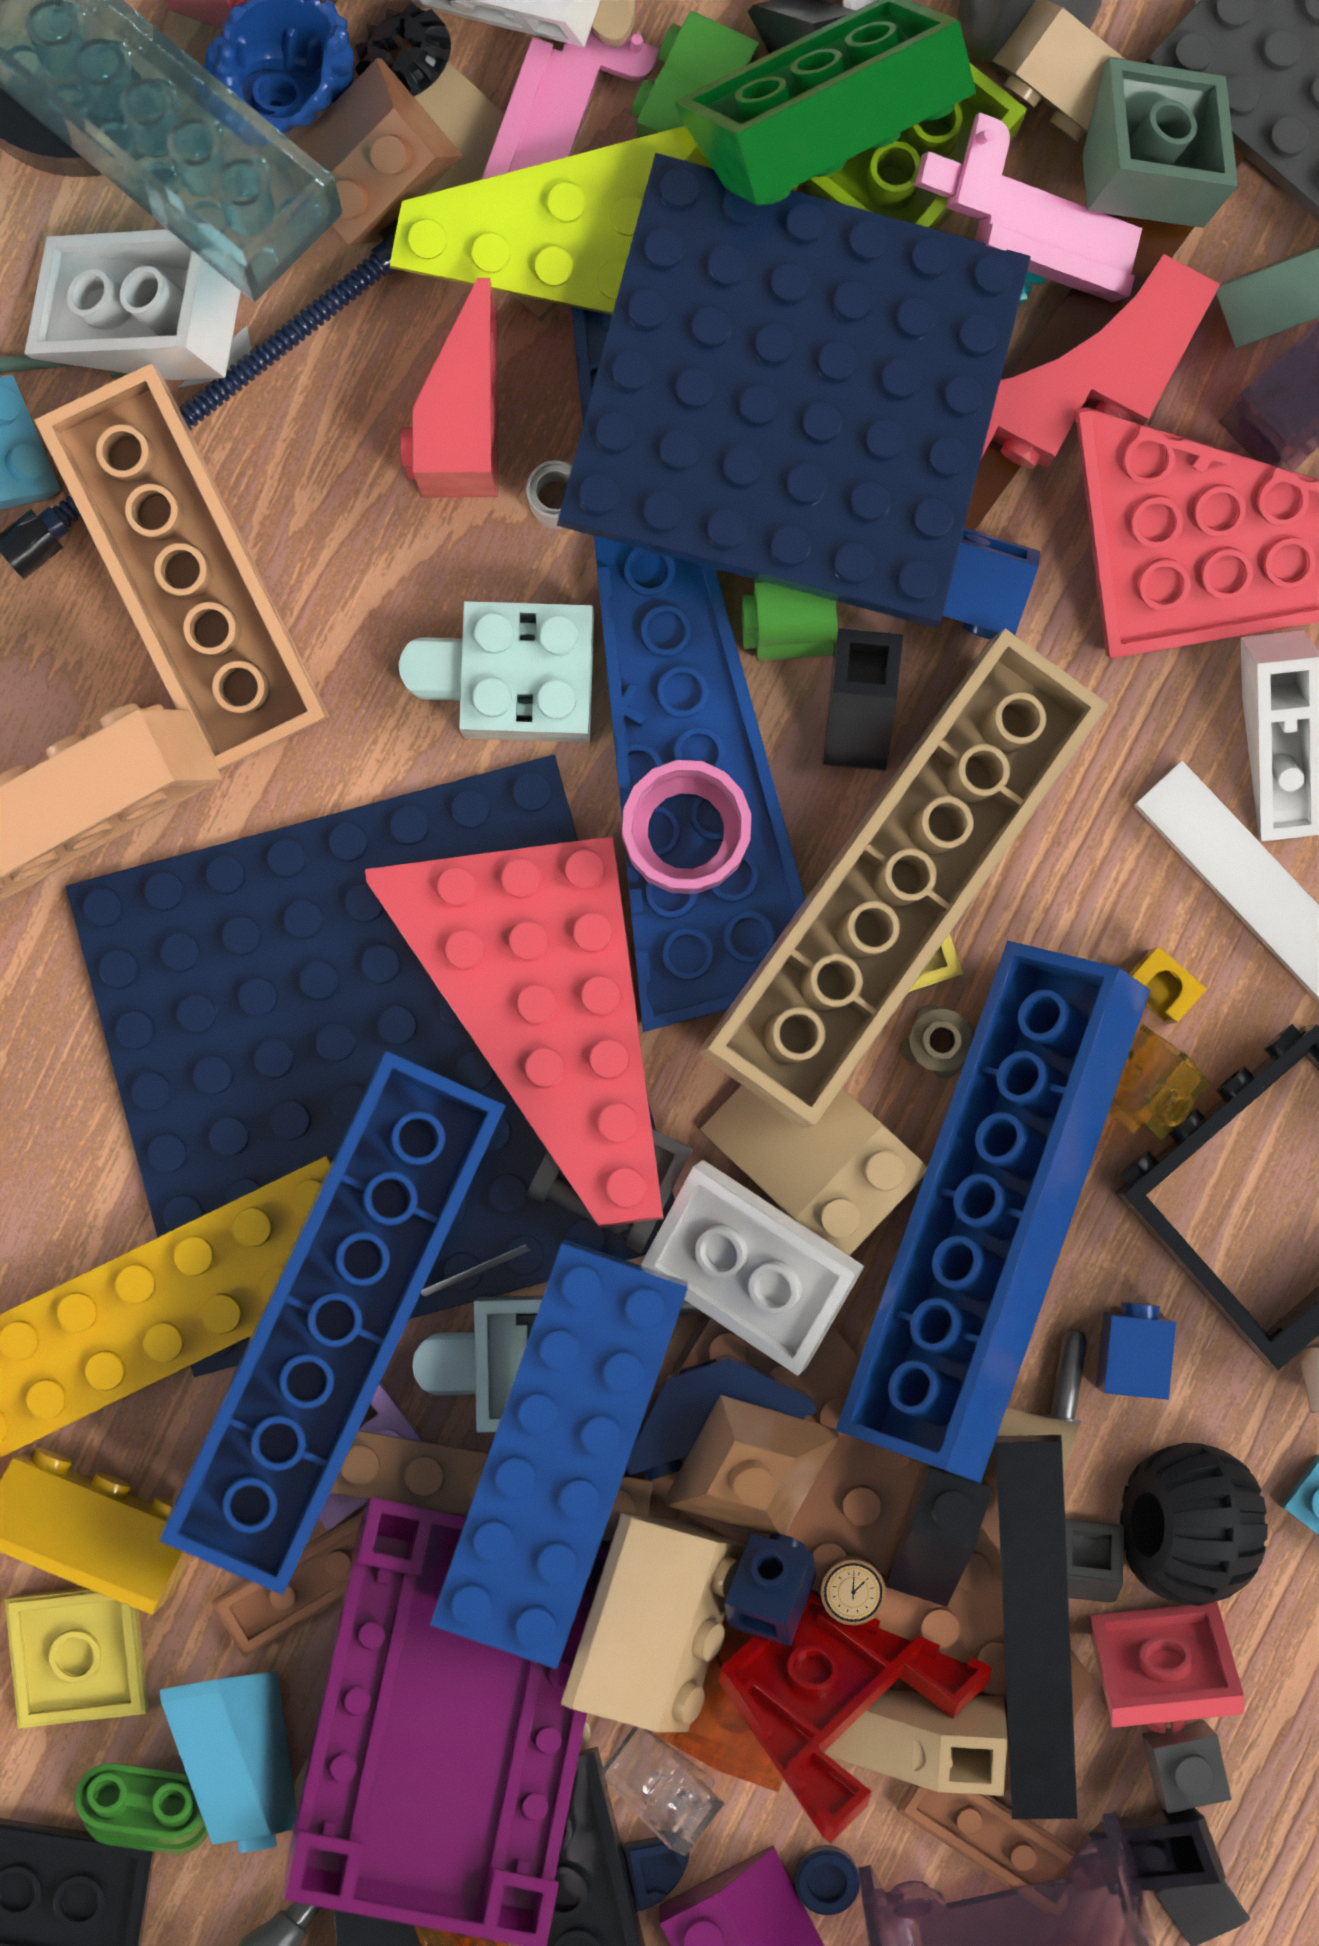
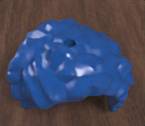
M249 0L233 7L229 11L228 19L222 21L223 30L221 34L208 45L205 62L199 71L205 84V90L208 92V99L216 108L218 115L225 118L229 127L239 131L240 135L248 140L260 138L270 140L280 134L289 132L294 126L306 127L310 125L317 117L318 111H324L353 83L354 52L349 46L347 20L338 14L331 0H325L323 3H320V0Z

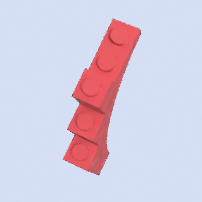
M1163 254L1137 295L1101 331L1054 361L1012 378L1000 380L982 457L991 440L1002 445L1000 452L1012 462L1029 469H1034L1036 464L1048 469L1076 419L1074 410L1082 408L1083 404L1097 411L1145 425L1221 284Z

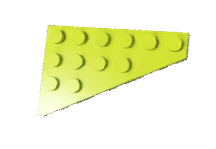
M682 126L407 199L401 202L390 268L472 286L477 278H490L492 289L495 291L612 315L655 153L710 168L712 166L687 127ZM798 185L791 188V190L797 191Z

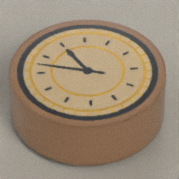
M844 1557L833 1562L824 1572L820 1582V1596L824 1608L832 1618L843 1624L860 1625L872 1620L880 1612L885 1602L886 1588L880 1572L872 1563L859 1557Z

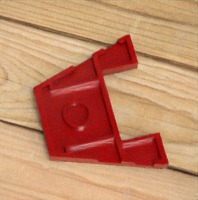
M810 1592L791 1647L755 1635L721 1666L718 1682L821 1836L831 1844L868 1806L872 1791L824 1752L898 1679L904 1680L954 1719L989 1683L993 1669L986 1663L970 1657L969 1663L966 1664L939 1653L940 1644L920 1636L910 1641L880 1629L881 1620L876 1618L860 1625L840 1623L828 1614L823 1606L821 1596Z

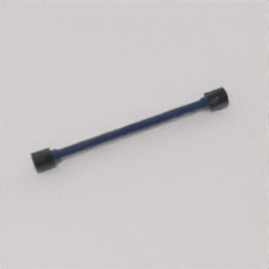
M399 216L378 232L382 242L371 250L370 260L364 259L363 265L358 264L356 266L357 270L352 269L350 271L351 275H344L345 280L339 279L338 285L333 284L331 286L332 290H325L326 295L320 294L319 300L314 299L312 301L313 305L308 304L306 306L307 310L301 309L300 315L295 314L293 316L294 320L289 319L287 321L288 325H281V330L276 329L274 331L275 335L270 334L268 336L269 340L264 339L262 346L257 344L255 346L256 350L251 349L249 351L250 355L245 354L243 356V361L241 359L237 360V366L232 364L230 366L231 370L227 369L225 378H218V381L212 380V386L207 384L205 391L202 389L199 391V396L196 394L192 396L193 401L187 400L186 406L183 404L180 406V412L190 431L192 430V425L194 427L198 425V420L201 422L205 420L204 415L208 417L211 415V410L214 412L217 410V405L221 407L224 404L223 400L229 401L230 395L235 396L236 390L241 391L243 389L242 385L248 386V380L254 381L255 375L260 376L262 374L261 370H268L267 365L273 366L274 360L279 361L280 355L285 356L287 354L286 350L292 351V345L298 346L299 340L304 341L306 339L305 335H312L311 330L317 331L318 325L323 326L325 324L324 320L329 321L331 319L330 315H337L336 310L342 311L343 305L348 306L350 304L349 300H356L355 295L361 296L362 290L367 291L369 289L368 285L373 286L375 284L374 280L379 281L381 280V275L386 276L388 273L391 276L397 271V269L390 268V260ZM70 495L66 496V502L63 500L59 502L60 507L55 505L52 509L49 506L39 515L30 509L0 532V553L24 580L63 548L58 540L70 531L68 527L72 526L71 521L77 522V516L82 517Z

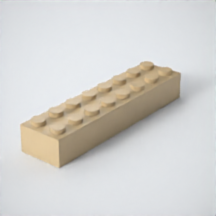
M1006 628L989 640L697 1053L799 1127L815 1126L1109 704Z

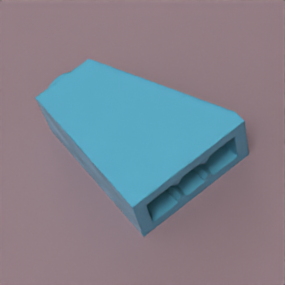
M278 1672L228 1677L159 1689L162 1707L212 1845L237 1841L238 1853L277 1847L276 1834L293 1830L297 1816Z

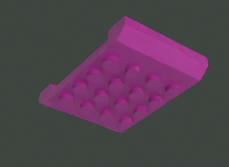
M370 1497L366 1503L354 1547L287 1857L282 1899L515 1945L547 1946L559 1882L555 1881V1875L587 1713L561 1705V1701L610 1548L602 1546L598 1548L557 1669L431 1626L430 1623L467 1517Z

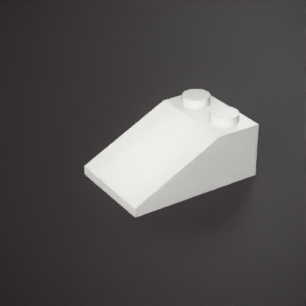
M207 227L46 237L24 354L35 360L128 374L152 363L162 373L164 379L225 378L246 260Z

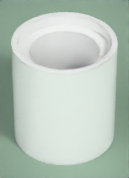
M553 460L540 464L532 471L527 481L526 491L530 510L540 524L551 529H564L557 526L560 509H550L544 506L539 501V494L543 487L551 482L568 483L572 465L563 461Z

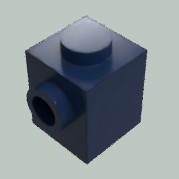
M751 1533L725 1601L729 1627L791 1647L816 1578L813 1552L807 1551L803 1543L787 1535L775 1533L766 1538Z

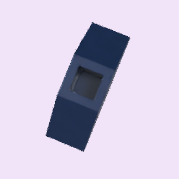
M730 1354L669 1373L637 1434L627 1464L629 1474L633 1475L644 1471L646 1479L653 1480L679 1471L683 1465L681 1458L688 1456L720 1395L804 1420V1417L817 1413L810 1394Z

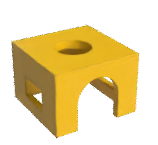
M1159 946L1148 950L1128 973L1150 990L1146 1006L1168 1025L1178 1023L1207 990L1203 984Z

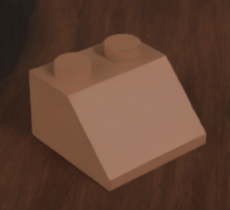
M376 58L292 146L308 197L349 246L379 242L381 237L378 232L399 216L401 202L425 195L463 156L381 58Z

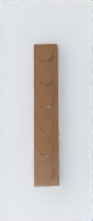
M358 1430L330 1493L362 1499L373 1497L434 1511L468 1516L489 1452ZM623 1475L602 1540L613 1541L621 1514L648 1517L653 1480Z

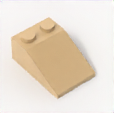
M741 1085L699 1129L795 1221L848 1256L854 1252L925 1176L928 1168L925 1163L843 1088L837 1093L815 1126L801 1128Z

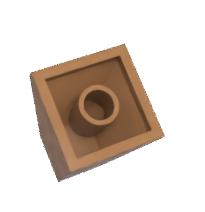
M720 1395L665 1497L667 1506L769 1535L775 1533L785 1535L839 1438L838 1432L831 1427Z

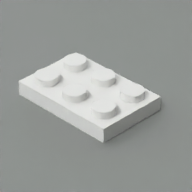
M704 1160L693 1166L641 1263V1266L687 1281L688 1289L684 1300L797 1376L809 1365L864 1268V1265Z

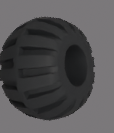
M1181 1443L1156 1451L1137 1465L1129 1476V1486L1125 1485L1122 1497L1123 1508L1120 1510V1524L1124 1525V1549L1127 1552L1125 1556L1136 1578L1147 1589L1168 1601L1202 1606L1229 1598L1246 1586L1255 1576L1258 1567L1263 1561L1266 1551L1264 1541L1267 1540L1268 1524H1265V1515L1267 1514L1265 1501L1260 1496L1261 1488L1248 1467L1226 1451L1201 1443Z

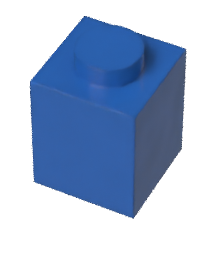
M1121 1302L1120 1313L1103 1312L1096 1388L1107 1394L1169 1400L1176 1322L1167 1318H1160V1306Z

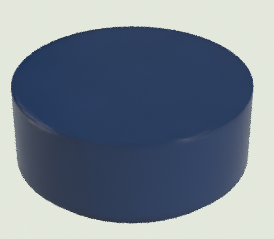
M832 1845L814 1847L801 1857L795 1869L794 1877L798 1897L814 1913L821 1915L841 1913L853 1904L858 1895L860 1878L857 1866L852 1857L839 1847Z

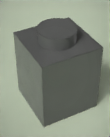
M1205 1720L1186 1724L1182 1730L1172 1733L1171 1728H1166V1733L1152 1731L1142 1734L1155 1796L1167 1813L1232 1800L1218 1735Z

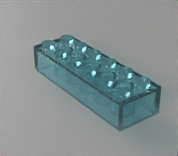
M0 0V87L254 303L343 214L333 175L125 1Z

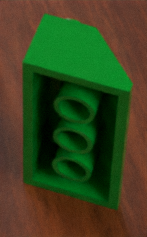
M876 0L675 101L678 115L724 187L758 206L774 204L790 195L791 188L813 177H822L838 172L846 165V160L869 148H881L894 143L899 139L900 132L922 121L936 120L950 114L954 110L955 104L976 94V89L959 20L911 0Z

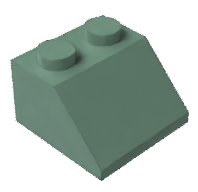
M1109 57L1103 65L1082 154L1087 211L1204 228L1238 187L1226 76Z

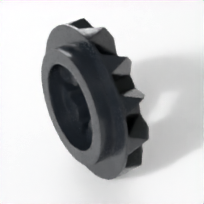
M412 2L406 6L403 12H396L387 8L385 20L378 26L367 24V40L355 45L359 63L354 69L359 76L376 58H381L413 97L428 89L440 77L448 63L451 52V38L444 22L432 9L427 11L421 10ZM404 39H407L412 46L411 49L401 51L397 60H394L388 52L391 49H399Z

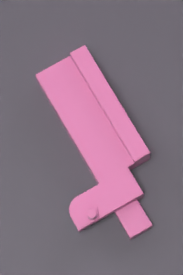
M590 30L585 47L564 43L562 51L553 49V44L532 37L482 179L571 156L600 70L630 81L645 80L654 69L660 48L643 43V38L640 34L632 35L622 46L612 47L596 38Z
M981 112L975 115L963 164L929 151L922 154L914 186L948 198L946 208L978 219L979 224L975 241L986 243L985 246L1004 251L1011 250L1029 255L1031 258L1028 272L1113 303L1130 297L1135 275L1131 273L1143 228L1104 213L1087 211L1085 206L1003 176L1002 171L1010 143V134L1002 121Z

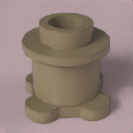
M925 1005L916 1013V1022L911 1028L909 1038L901 1043V1055L909 1063L918 1062L927 1070L934 1071L935 1075L939 1078H950L958 1072L959 1066L965 1062L975 1034L974 1029L966 1019L955 1011L944 1008L939 1009L936 1005ZM935 1029H942L950 1036V1047L944 1053L936 1052L930 1045V1035Z

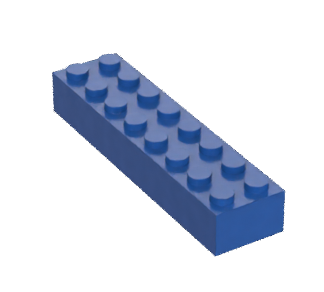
M1007 940L841 1412L836 1431L981 1483L1150 993L1147 987L1120 967Z
M385 1051L380 1056L159 1534V1541L284 1595L505 1109V1105L391 1052Z

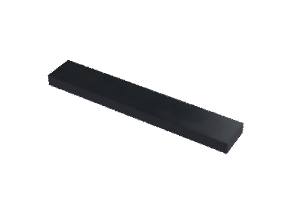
M1062 1435L997 1436L995 1446L1012 1819H1078Z

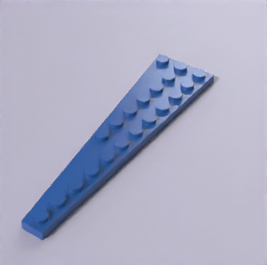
M571 307L582 421L584 423L612 315ZM594 536L622 825L623 808L634 785L653 768L675 760L703 761L725 771L743 790L751 812L750 842L738 869L719 886L697 894L670 893L648 883L631 864L625 848L644 1033L728 1010L805 901V895L716 569ZM678 794L665 799L654 810L649 821L648 838L653 851L663 862L675 868L693 869L706 864L718 853L723 842L724 825L719 812L708 800L694 794Z

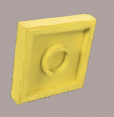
M88 1588L16 1595L5 1599L18 1729L146 1714L150 1710L139 1609Z

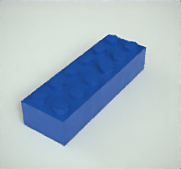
M563 1239L433 1614L431 1626L557 1669L688 1289L687 1281Z

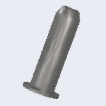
M1067 1330L1062 1337L1050 1415L1043 1414V1417L1081 1424V1420H1076L1075 1418L1087 1347L1086 1336L1082 1332Z

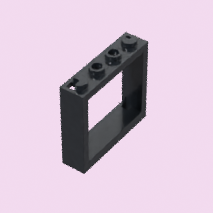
M1291 1024L1282 1030L1264 1047V1050L1270 1056L1253 1072H1250L1243 1066L1227 1078L1216 1089V1092L1222 1099L1204 1115L1195 1108L1178 1121L1168 1132L1174 1141L1156 1157L1148 1150L1135 1159L1120 1174L1126 1183L1115 1192L1119 1199L1263 1363L1278 1371L1319 1335V1286L1268 1331H1265L1146 1195L1304 1056L1319 1071V1026L1317 1024L1304 1026L1299 1031Z

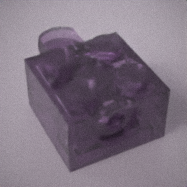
M1319 322L1244 389L1218 421L1253 459L1278 467L1286 463L1294 471L1319 448Z

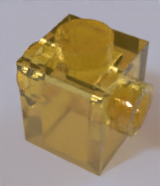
M1142 1024L1136 1031L1108 1115L1132 1134H1135L1142 1127L1162 1141L1174 1126L1179 1125L1186 1119L1193 1103L1211 1082L1188 1055Z

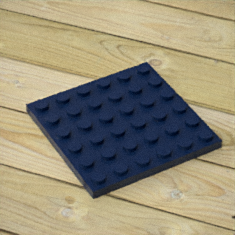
M655 153L557 526L937 628L942 619L1031 256L1011 250L1004 251L985 246L986 243L791 190L788 197L777 203L756 206L727 190L713 168Z

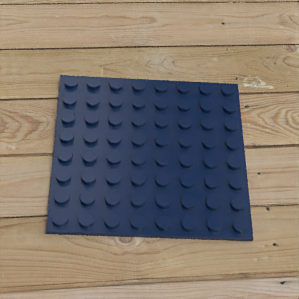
M555 754L66 886L157 1238L325 1156H329L332 1161L380 1056L385 1051H388L505 1105V1109L423 1289L523 1245H526L531 1250L426 1297L420 1294L409 1319L471 1303L478 1297H493L548 1282L563 1239L624 1260L638 1258L647 1254L675 1201L673 1191H671L663 1208L664 1219L657 1220L641 1253L625 1246L626 1238L603 1227L599 1228L597 1224L557 1204L545 1200L542 1205L526 1197L547 1149L366 882L365 869L578 841ZM649 1106L651 1127L652 1129L656 1130L651 1109ZM560 1170L558 1177L567 1181V1179ZM250 1337L192 1364L191 1368L194 1377L238 1366Z

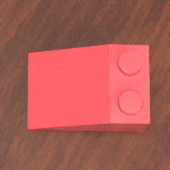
M490 278L476 279L412 408L413 427L401 428L402 467H406L408 480H416L423 498L498 497L497 308Z

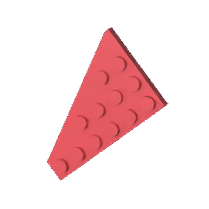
M1088 407L1074 410L1105 654L1110 659L1319 622V479Z
M613 836L365 869L366 882L380 901L403 938L411 947L515 1104L548 1150L567 1181L575 1190L598 1227L664 1219Z

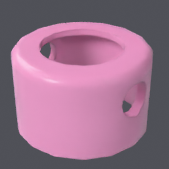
M675 760L653 768L634 785L623 808L622 838L631 864L648 883L670 893L697 894L719 886L738 869L750 842L751 812L743 790L725 771L703 761ZM678 794H694L708 800L719 812L724 825L723 842L718 853L706 864L693 869L675 868L663 862L653 851L648 838L649 821L654 810L665 799Z

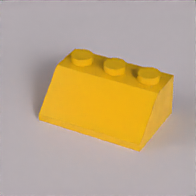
M36 1448L34 1454L24 1452L13 1458L0 1480V1553L151 1615L173 1596L190 1555L159 1541V1534L175 1501L155 1496L152 1503L130 1495L131 1485L126 1481L102 1472H95L93 1479L70 1470L72 1461L69 1458L44 1448Z

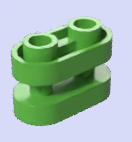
M106 1763L90 1769L81 1778L76 1788L75 1805L88 1833L102 1844L181 1855L198 1848L208 1836L186 1774Z

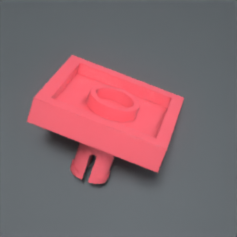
M1217 1602L1202 1606L1182 1605L1090 1615V1635L1112 1728L1147 1724L1148 1728L1153 1732L1166 1733V1722H1171L1172 1733L1185 1727L1186 1720L1244 1714V1692Z

